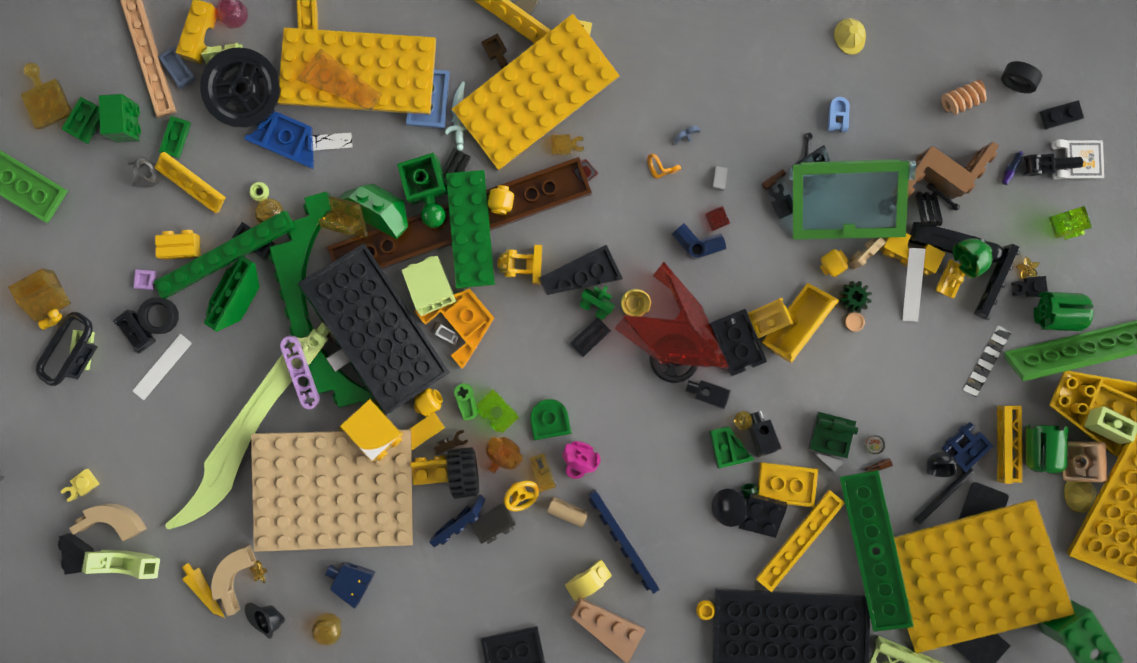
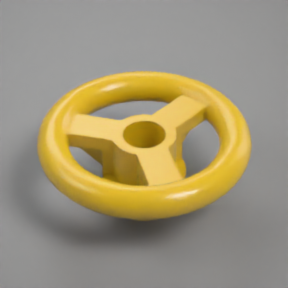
M529 480L514 483L504 495V506L513 512L527 509L537 500L539 487L535 482ZM525 486L532 487L533 492H528ZM512 495V502L509 503L510 496ZM529 499L526 503L516 506L519 502Z

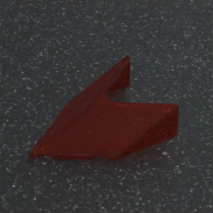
M663 261L653 274V277L671 289L680 309L676 319L624 315L614 329L660 363H679L680 365L700 367L715 366L728 369L729 366L702 305Z

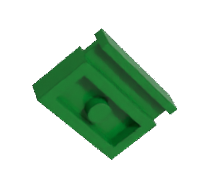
M80 96L61 129L89 144L100 125L99 106Z

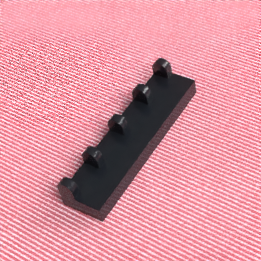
M1015 244L1004 246V255L997 262L976 307L975 315L985 320L990 319L989 313L993 305H996L998 302L996 298L1001 287L1004 288L1005 286L1004 280L1009 270L1012 271L1013 269L1012 263L1015 256L1020 254L1019 246Z

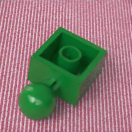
M433 152L398 163L397 166L406 200L412 205L424 202L425 207L421 211L422 222L430 228L441 226L445 221L446 215L444 209L439 204H436L434 198L447 195L448 191L439 158Z

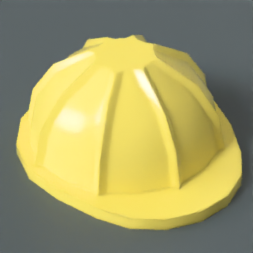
M845 19L836 26L834 39L844 53L855 55L864 47L866 30L858 20Z
M1066 481L1064 485L1066 504L1075 512H1088L1097 497V490L1090 482Z

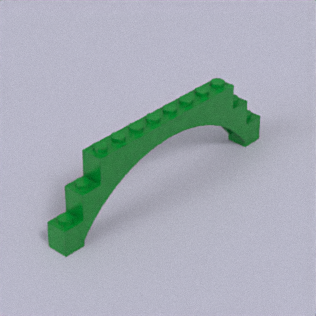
M328 192L305 197L303 208L306 215L309 216L292 221L295 229L287 233L288 238L292 239V241L270 247L271 253H269V258L276 268L274 276L281 286L279 294L282 301H285L286 304L284 311L287 319H290L291 322L289 327L290 333L299 338L308 337L314 329L310 321L306 297L297 284L306 278L308 261L316 237L330 214L335 213L332 198ZM323 347L311 364L308 365L318 394L334 390V394H332L333 401L339 408L360 402L363 406L369 399L374 400L366 388L354 382L340 369L337 371L333 369L327 360L329 356ZM306 378L307 382H305V386H307L308 383H309L307 378Z

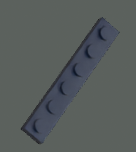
M595 489L590 492L591 498L588 499L594 509L598 508L601 512L599 517L603 524H608L612 529L609 533L614 541L619 540L623 546L620 550L625 558L630 557L633 563L630 565L636 575L640 573L643 577L641 583L647 591L651 590L653 594L660 589L597 490Z

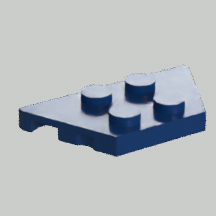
M275 111L268 117L267 121L262 122L253 133L246 135L244 138L250 143L311 169L314 168L312 127Z

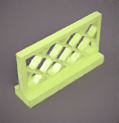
M877 636L875 640L876 646L869 658V663H877L876 658L879 652L888 657V660L882 663H896L898 661L905 663H944L925 654L915 653V650L881 636Z

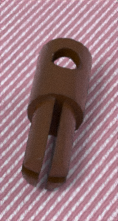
M782 169L774 176L768 178L761 184L762 187L768 190L775 185L778 180L786 175L785 170Z
M888 458L866 467L865 470L877 467L869 471H880L892 467L893 464L891 459Z

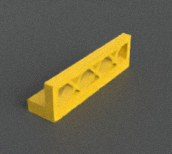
M997 405V482L1022 483V406ZM1012 410H1016V418L1012 421ZM1012 428L1016 431V437L1013 440ZM1013 448L1016 450V456H1015L1014 458H1013ZM1013 467L1016 469V478H1013Z

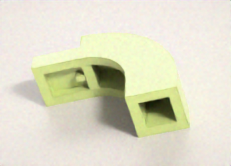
M124 550L85 552L82 572L85 574L122 573L138 579L157 578L160 558L145 553Z

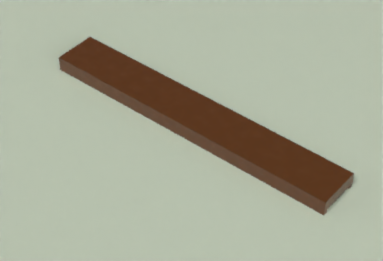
M577 157L501 184L509 187V191L514 193L512 210L507 212L506 215L492 213V209L488 207L490 231L592 195L580 158ZM577 167L579 168V174L582 177L583 182L574 173V170ZM498 186L487 189V200L489 199L490 190ZM449 203L441 206L445 211L446 217L444 223L437 228L426 226L421 220L420 213L407 218L408 228L397 239L379 229H375L328 246L327 250L331 260L334 262L365 243L383 270L452 245Z

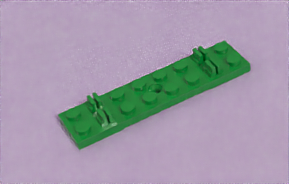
M874 470L840 476L873 632L914 627L880 471ZM877 547L880 549V553L874 554L872 549Z

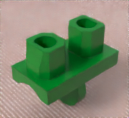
M605 286L603 290L595 287L593 291L586 288L581 295L582 299L579 306L588 311L592 304L596 305L599 308L595 315L603 320L608 314L612 313L616 305L610 302L612 296L606 293L608 287Z

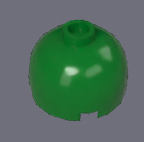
M966 239L953 247L954 260H959L961 264L959 269L970 278L979 277L990 268L992 264V249L979 239Z

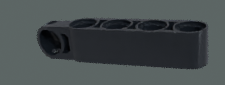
M913 222L911 237L909 239L911 243L921 246L929 244L941 251L953 254V247L959 242L966 239H979L991 247L992 263L1000 261L1004 255V250L999 244L986 241L985 239L937 226H922L921 222Z

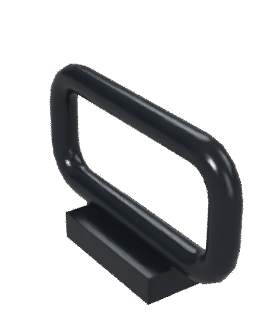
M71 312L64 318L36 364V375L49 386L59 385L65 377L78 380L98 348L94 343L88 342L93 332V325L83 314ZM76 319L84 325V332L57 376L51 378L44 372V367L69 325Z

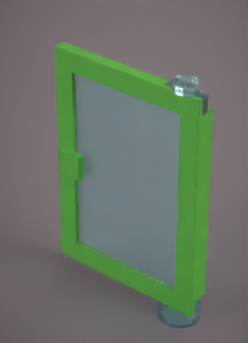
M888 159L793 164V168H789V180H793V239L906 237L908 180H915V160Z

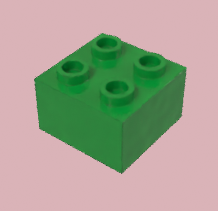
M123 94L99 95L100 134L116 143L139 141L141 127L138 121L140 116L138 104Z

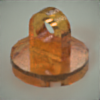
M492 437L486 445V454L493 462L488 470L495 474L499 467L509 470L515 469L522 462L523 455L519 452L520 448L506 437Z

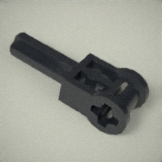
M1054 154L1027 155L1023 157V160L1026 161L1024 176L1052 175L1058 169L1082 168L1084 161L1082 157L1054 158Z

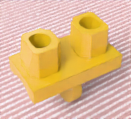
M952 259L948 261L935 289L936 292L951 299L955 298L965 276L959 269L961 264Z

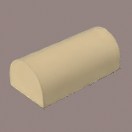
M556 497L552 498L546 512L581 528L588 515L586 510Z

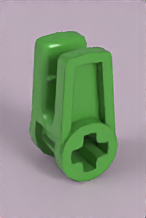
M466 383L458 385L454 390V395L463 420H471L478 415L473 389ZM461 387L464 390L468 389L469 393L466 394V397L459 394V391L462 390Z

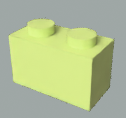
M1104 406L1091 409L1084 425L1085 428L1118 444L1133 442L1137 433L1136 422Z

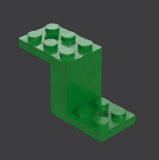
M1071 599L1070 602L1075 613L1074 615L1037 623L1043 634L1066 647L1075 663H1122L1124 661L1093 611ZM1097 649L1098 656L1092 659L1091 652Z

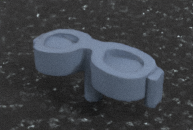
M691 126L680 132L673 141L677 145L678 141L686 137L688 142H691L692 139L689 134L697 131L701 132L698 126Z

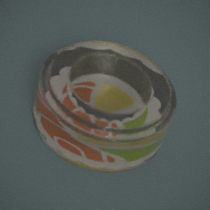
M871 435L866 438L864 446L867 452L877 455L884 451L885 441L880 436Z

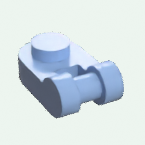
M836 97L831 101L827 131L834 132V130H840V132H848L850 106L848 100L844 97ZM836 117H842L841 123L836 122Z

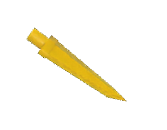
M189 563L184 565L182 569L187 575L182 578L184 583L189 586L213 614L225 618L217 601H213L212 591L201 569L198 567L193 570Z

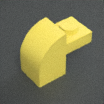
M599 560L585 572L574 576L565 584V587L574 601H578L579 597L582 599L599 590L604 586L603 583L612 575L604 562Z

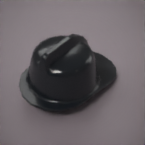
M251 602L245 605V614L248 621L268 639H271L273 632L278 630L281 624L285 622L284 616L272 605L259 607Z

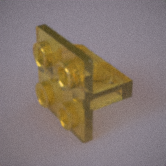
M331 196L329 203L332 211L319 220L320 226L345 235L366 238L368 234L360 204Z

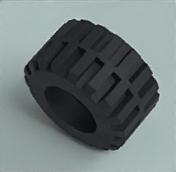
M473 447L449 450L447 454V471L452 497L457 499L478 496L479 475L475 450Z

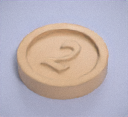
M850 313L845 319V326L853 332L860 331L865 325L864 317L859 313Z

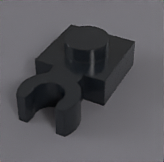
M781 183L777 185L778 193H775L772 187L768 189L769 195L775 198V201L771 202L779 220L793 214V200L790 194L784 196V187Z
M1046 276L1024 278V282L1015 281L1011 283V285L1019 286V291L1012 293L1014 296L1026 293V297L1038 296L1041 292H1048Z

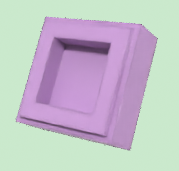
M135 269L133 288L155 290L154 281H156L157 271Z

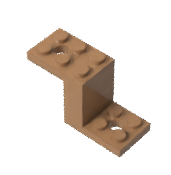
M991 142L978 149L965 168L934 146L929 147L917 156L909 168L908 197L915 190L913 188L916 182L919 183L922 179L934 184L936 189L950 199L962 197L965 193L969 194L975 186L974 181L976 178H980L985 173L986 168L984 167L986 164L992 162L996 157V150L999 145ZM898 185L889 196L894 202H897Z

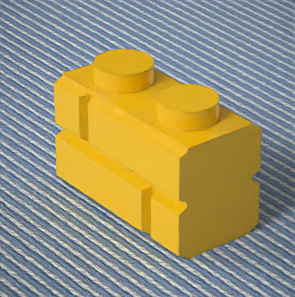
M181 230V234H174V231H162V235L155 236L156 257L158 259H185L201 256L200 236L193 233V230Z

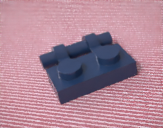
M968 422L965 426L962 425L958 429L959 432L952 438L949 437L945 441L946 444L941 447L945 453H948L951 449L955 451L952 456L956 459L957 466L963 472H967L994 447L981 432H977L975 435L970 432L975 428L971 422ZM965 437L968 441L960 447L958 443Z

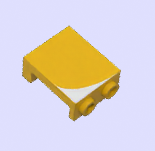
M371 399L340 426L371 461H381L388 454L386 451L391 446L395 448L402 442L401 437L404 435L378 408L377 403Z

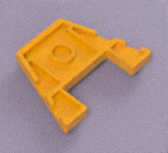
M471 289L454 294L456 302L423 316H420L417 310L414 311L425 325L442 313L466 343L451 355L462 369L466 366L495 319Z

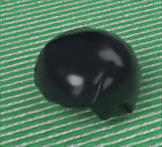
M939 452L932 454L927 460V473L935 477L954 476L957 473V461L948 453Z

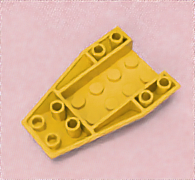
M1065 371L1062 373L1049 406L1095 442H1105L1106 450L1112 455L1119 457L1126 443L1118 444L1085 428L1084 425L1090 410L1103 406L1137 423V383Z

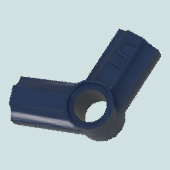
M685 223L671 234L687 252V255L694 260L727 249L722 233L699 240ZM692 246H699L701 254L695 255L692 252Z

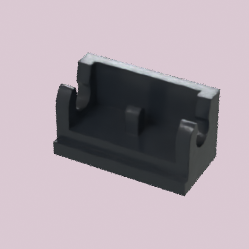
M125 310L124 313L113 320L133 345L134 351L138 354L156 342L153 335L140 326L138 315L134 310Z

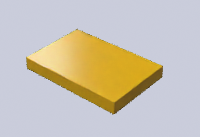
M760 462L757 485L759 492L757 495L784 501L788 505L814 507L818 469Z

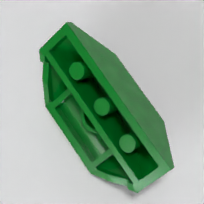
M368 184L348 190L334 202L335 206L395 239L408 228L404 200L375 184Z
M240 256L236 262L227 268L208 302L206 318L204 320L205 325L218 332L242 320L260 288L255 263Z

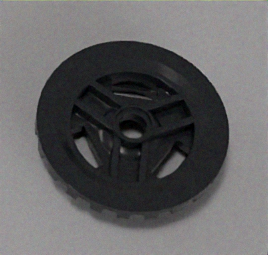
M241 47L226 49L215 55L203 70L200 81L201 97L207 110L217 120L232 127L248 128L267 120V117L275 111L274 109L278 105L281 92L280 78L271 62L262 54L252 49ZM232 68H239V70L232 74L229 78H227L226 80L223 79L226 73L230 71ZM264 77L266 84L265 96H261L259 78ZM239 83L246 85L244 93L237 92L236 87ZM229 101L243 107V113L227 108V102Z

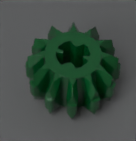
M850 281L849 286L846 284L842 286L844 291H839V295L843 296V298L838 301L845 303L842 308H848L849 313H853L854 310L856 313H861V308L866 310L868 308L866 303L872 302L871 299L867 298V296L872 295V292L866 293L868 286L862 287L861 281H858L856 284L854 281ZM852 295H858V299H853Z

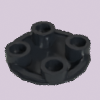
M727 488L715 494L712 500V511L718 522L724 526L734 527L746 520L747 506L742 492Z

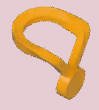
M654 153L647 157L649 170L655 179L681 170L680 165L663 169L660 159ZM652 158L656 160L658 167L662 172L659 175L653 167Z

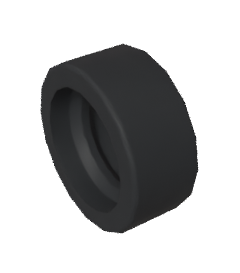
M1013 61L1007 64L1001 76V81L1011 90L1027 94L1036 91L1043 75L1038 68L1031 64Z
M160 297L145 300L138 310L140 326L145 331L153 334L170 332L179 320L177 307L170 300ZM154 305H163L169 312V318L164 326H152L148 320L149 310Z

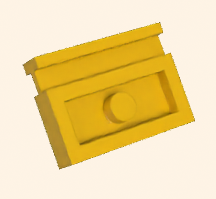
M779 298L748 313L758 339L793 324L787 307L783 303V298Z

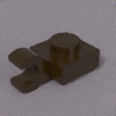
M498 33L481 42L489 59L493 60L496 58L501 70L508 65L503 55L507 52V49Z
M464 430L458 431L454 439L450 441L448 438L438 441V446L434 447L436 454L438 455L458 445L466 444L468 439L464 441L459 439V435L464 433Z

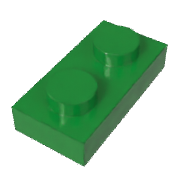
M170 116L159 152H166L171 157L180 159L191 123Z

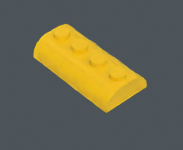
M807 283L787 309L793 324L768 334L762 344L782 359L792 363L834 306L839 302L838 299Z

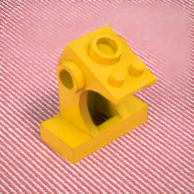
M534 245V254L530 255L517 254V250L509 249L505 253L500 254L497 260V267L499 268V273H504V277H516V274L533 275V285L541 284L538 278L541 277L542 245ZM515 259L526 260V270L515 269Z

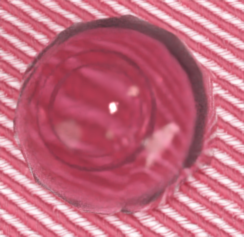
M221 0L216 7L217 18L228 28H239L245 24L248 18L247 8L240 0Z

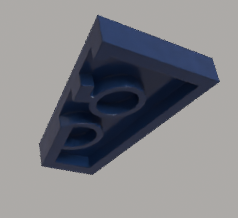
M480 494L471 508L467 505L462 509L456 520L452 518L433 534L429 543L434 548L439 544L444 545L451 538L452 534L455 533L457 535L465 528L466 524H473L479 518L478 514L486 499Z

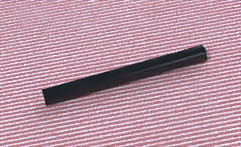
M970 468L967 472H963L914 520L920 525L975 471Z

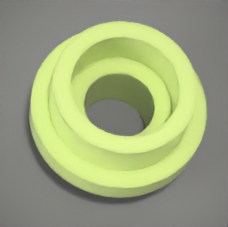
M256 182L250 187V196L256 201H264L269 196V188L262 182ZM259 189L263 190V193L261 195L257 194V191Z

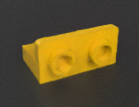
M445 455L434 456V460H426V457H417L415 461L410 463L413 485L449 482L447 458Z

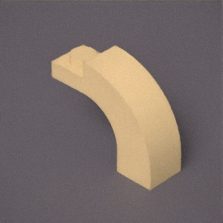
M112 503L94 506L82 511L85 516L75 520L76 524L69 528L74 535L98 522L110 524L117 531L122 542L147 529L141 518L133 510L126 506Z
M251 545L229 554L220 562L214 572L211 585L213 601L221 598V607L226 612L227 617L241 610L233 588L236 574L240 570L257 563Z

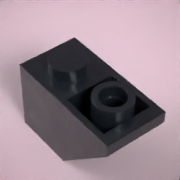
M72 533L59 536L58 547L62 555L61 567L64 570V575L82 572L85 552H94V548Z

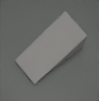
M716 166L711 189L722 192L725 190L728 168Z
M436 322L431 331L453 345L456 344L460 337L458 333Z
M818 453L814 454L833 472L844 462Z

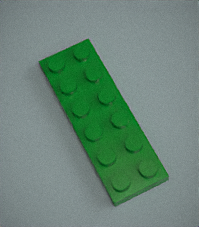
M485 170L446 173L456 288L495 285Z

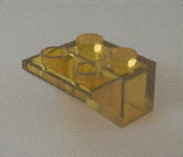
M42 268L8 286L16 303L35 322L48 317V311L52 309H58L59 311L71 304L54 270Z

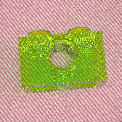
M1085 206L1049 217L1055 238L1064 237V240L1086 234L1085 230L1092 228Z
M495 389L490 391L476 405L479 408L476 411L484 419L487 417L492 422L490 426L497 433L499 431L504 433L520 417ZM494 407H499L502 410L501 417L495 418L492 415Z

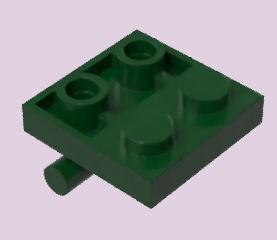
M817 412L808 449L848 459L853 434L857 435L858 427H855L856 421Z

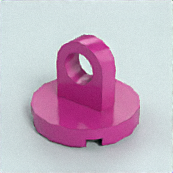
M573 441L571 444H566L562 456L567 463L566 474L568 477L580 479L585 473L597 470L601 461L599 453H595L593 451L594 448L584 442Z

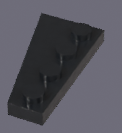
M605 245L538 279L546 295L622 280L623 278L608 246Z

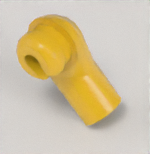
M58 309L48 311L47 315L49 317L38 321V325L42 330L59 323L62 314L59 313Z

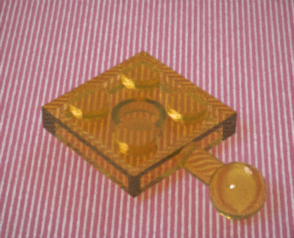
M32 62L27 63L23 70L25 75L32 79L35 88L20 95L35 128L41 130L69 117L72 109L59 80L53 79L42 84L39 77V66Z

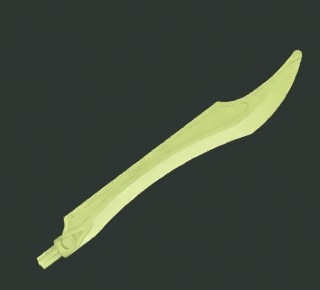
M323 322L317 329H313L308 337H297L308 365L311 364L328 340L327 335L329 331ZM294 342L290 343L288 346L291 348V350L292 347L295 346ZM292 350V353L289 354V357H291L294 354H298V351L294 353ZM283 354L205 460L202 483L187 505L166 523L167 529L183 526L205 515L217 506L232 489L237 471L251 441V434L257 431L268 411L292 382ZM294 358L292 365L295 368H301L302 362L300 359Z

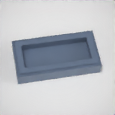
M173 46L159 55L158 58L178 88L182 89L195 81L196 78L184 59L175 53L176 48Z

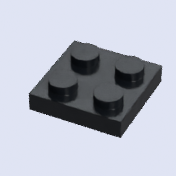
M749 493L746 501L747 518L738 525V528L776 538L788 507L787 502Z

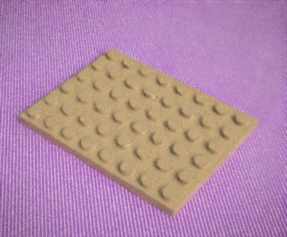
M398 429L404 434L401 437L402 442L395 448L391 446L386 451L388 454L381 461H371L345 431L252 433L254 552L413 545L412 467H410L412 462L411 429Z

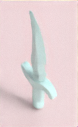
M464 81L455 93L452 108L463 100ZM452 110L454 126L448 127L445 134L448 135L452 131L456 132V149L462 151L464 148L463 132L467 131V128Z

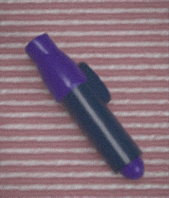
M1022 151L1016 153L1011 164H1008L1003 173L1005 175L1002 184L1008 185L1015 175L1024 156Z

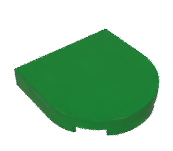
M545 399L534 406L530 415L534 441L572 434L568 412L561 402L554 399Z

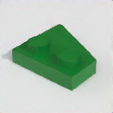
M730 427L709 431L718 469L754 460L753 456L743 447L742 442L735 437V433Z

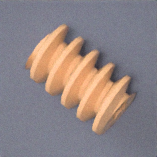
M978 79L949 93H945L941 97L942 106L947 112L951 111L954 115H957L959 111L964 112L966 108L971 109L973 105L978 106L979 102L985 103L987 99L985 86Z

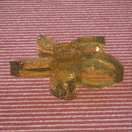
M1026 256L1024 264L1016 266L1019 270H1023L1021 278L1024 279L1029 275L1037 277L1035 268L1038 267L1039 262L1031 263L1029 257Z
M258 560L254 566L250 567V570L255 574L254 581L260 579L264 584L266 583L264 574L267 573V569L263 568L262 563Z

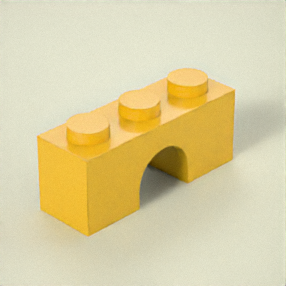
M192 0L175 52L184 60L202 65L203 57L201 53L207 48L204 44V36L208 28H214L219 13L212 4L200 0Z
M906 233V237H884L886 243L879 250L883 252L884 256L891 259L896 258L900 260V264L908 267V241L911 235ZM929 244L922 246L925 249L923 275L935 274L945 252Z

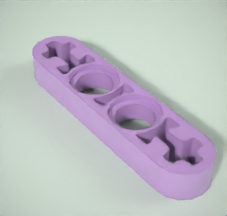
M293 335L287 336L280 343L282 354L302 407L313 409L320 400L317 388L299 339ZM288 340L290 341V343L294 342L295 346L292 347L293 352L295 353L296 351H298V354H294L291 357H289V354L292 353V350L290 347H286ZM294 358L301 360V368L293 367L292 360ZM299 377H306L309 382L308 385L301 386L298 383ZM309 388H311L308 394L310 398H314L312 404L309 401L306 402L305 399L308 397L307 392L302 393V391H306Z

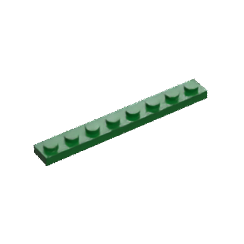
M284 210L154 281L160 298H169L237 261L240 256L244 257L295 229V226L287 211Z

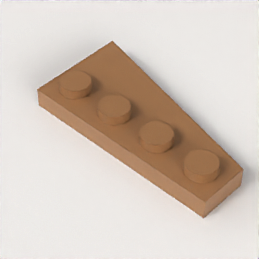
M580 597L570 614L574 620L626 663H629L646 630L644 627Z

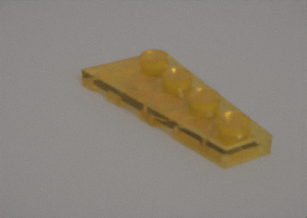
M321 48L297 78L303 83L324 90L372 111L383 96Z

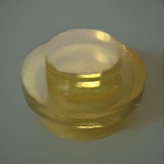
M741 411L735 415L734 423L740 430H747L752 424V416L748 411Z

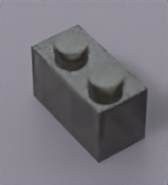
M502 503L479 516L471 526L481 544L484 542L489 544L497 539L496 535L502 532L505 535L514 530L513 526L516 525V521L510 510Z

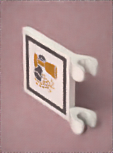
M1059 139L1051 142L1052 150L1065 149V158L1082 157L1084 161L1082 168L1058 170L1052 174V179L1104 178L1103 140Z

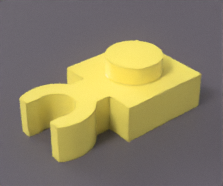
M85 469L70 480L73 486L63 488L61 493L70 491L71 497L67 501H73L78 497V493L80 496L86 495L98 486L99 482L89 469Z

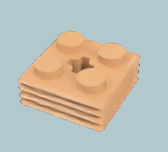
M1068 441L1067 468L1062 471L1063 480L1098 483L1107 481L1105 442ZM1084 458L1087 461V464L1081 462V459Z

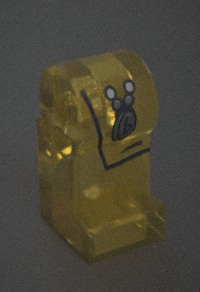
M545 453L530 457L539 493L555 488L556 483Z

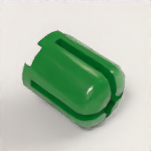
M1045 291L1037 296L1041 298L1038 307H1034L1033 316L1035 324H1039L1042 328L1040 330L1079 332L1091 325L1094 310H1091L1093 303L1087 295L1083 293Z
M1026 425L1027 467L1032 471L1040 473L1045 471L1047 473H1060L1067 468L1068 426L1064 427V430H1059V426L1039 425L1034 428Z

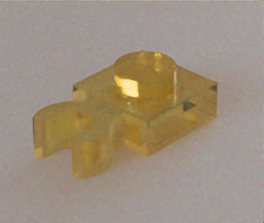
M570 134L551 135L552 156L571 155V149L577 152L584 151V147L576 145L578 141H583V137L577 136L570 140Z

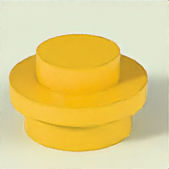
M703 600L698 603L696 613L700 619L710 620L715 615V606L712 602Z

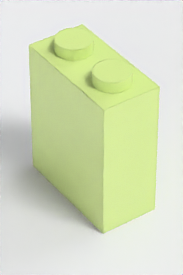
M438 256L427 257L420 263L410 264L405 269H402L414 306L420 316L456 302Z

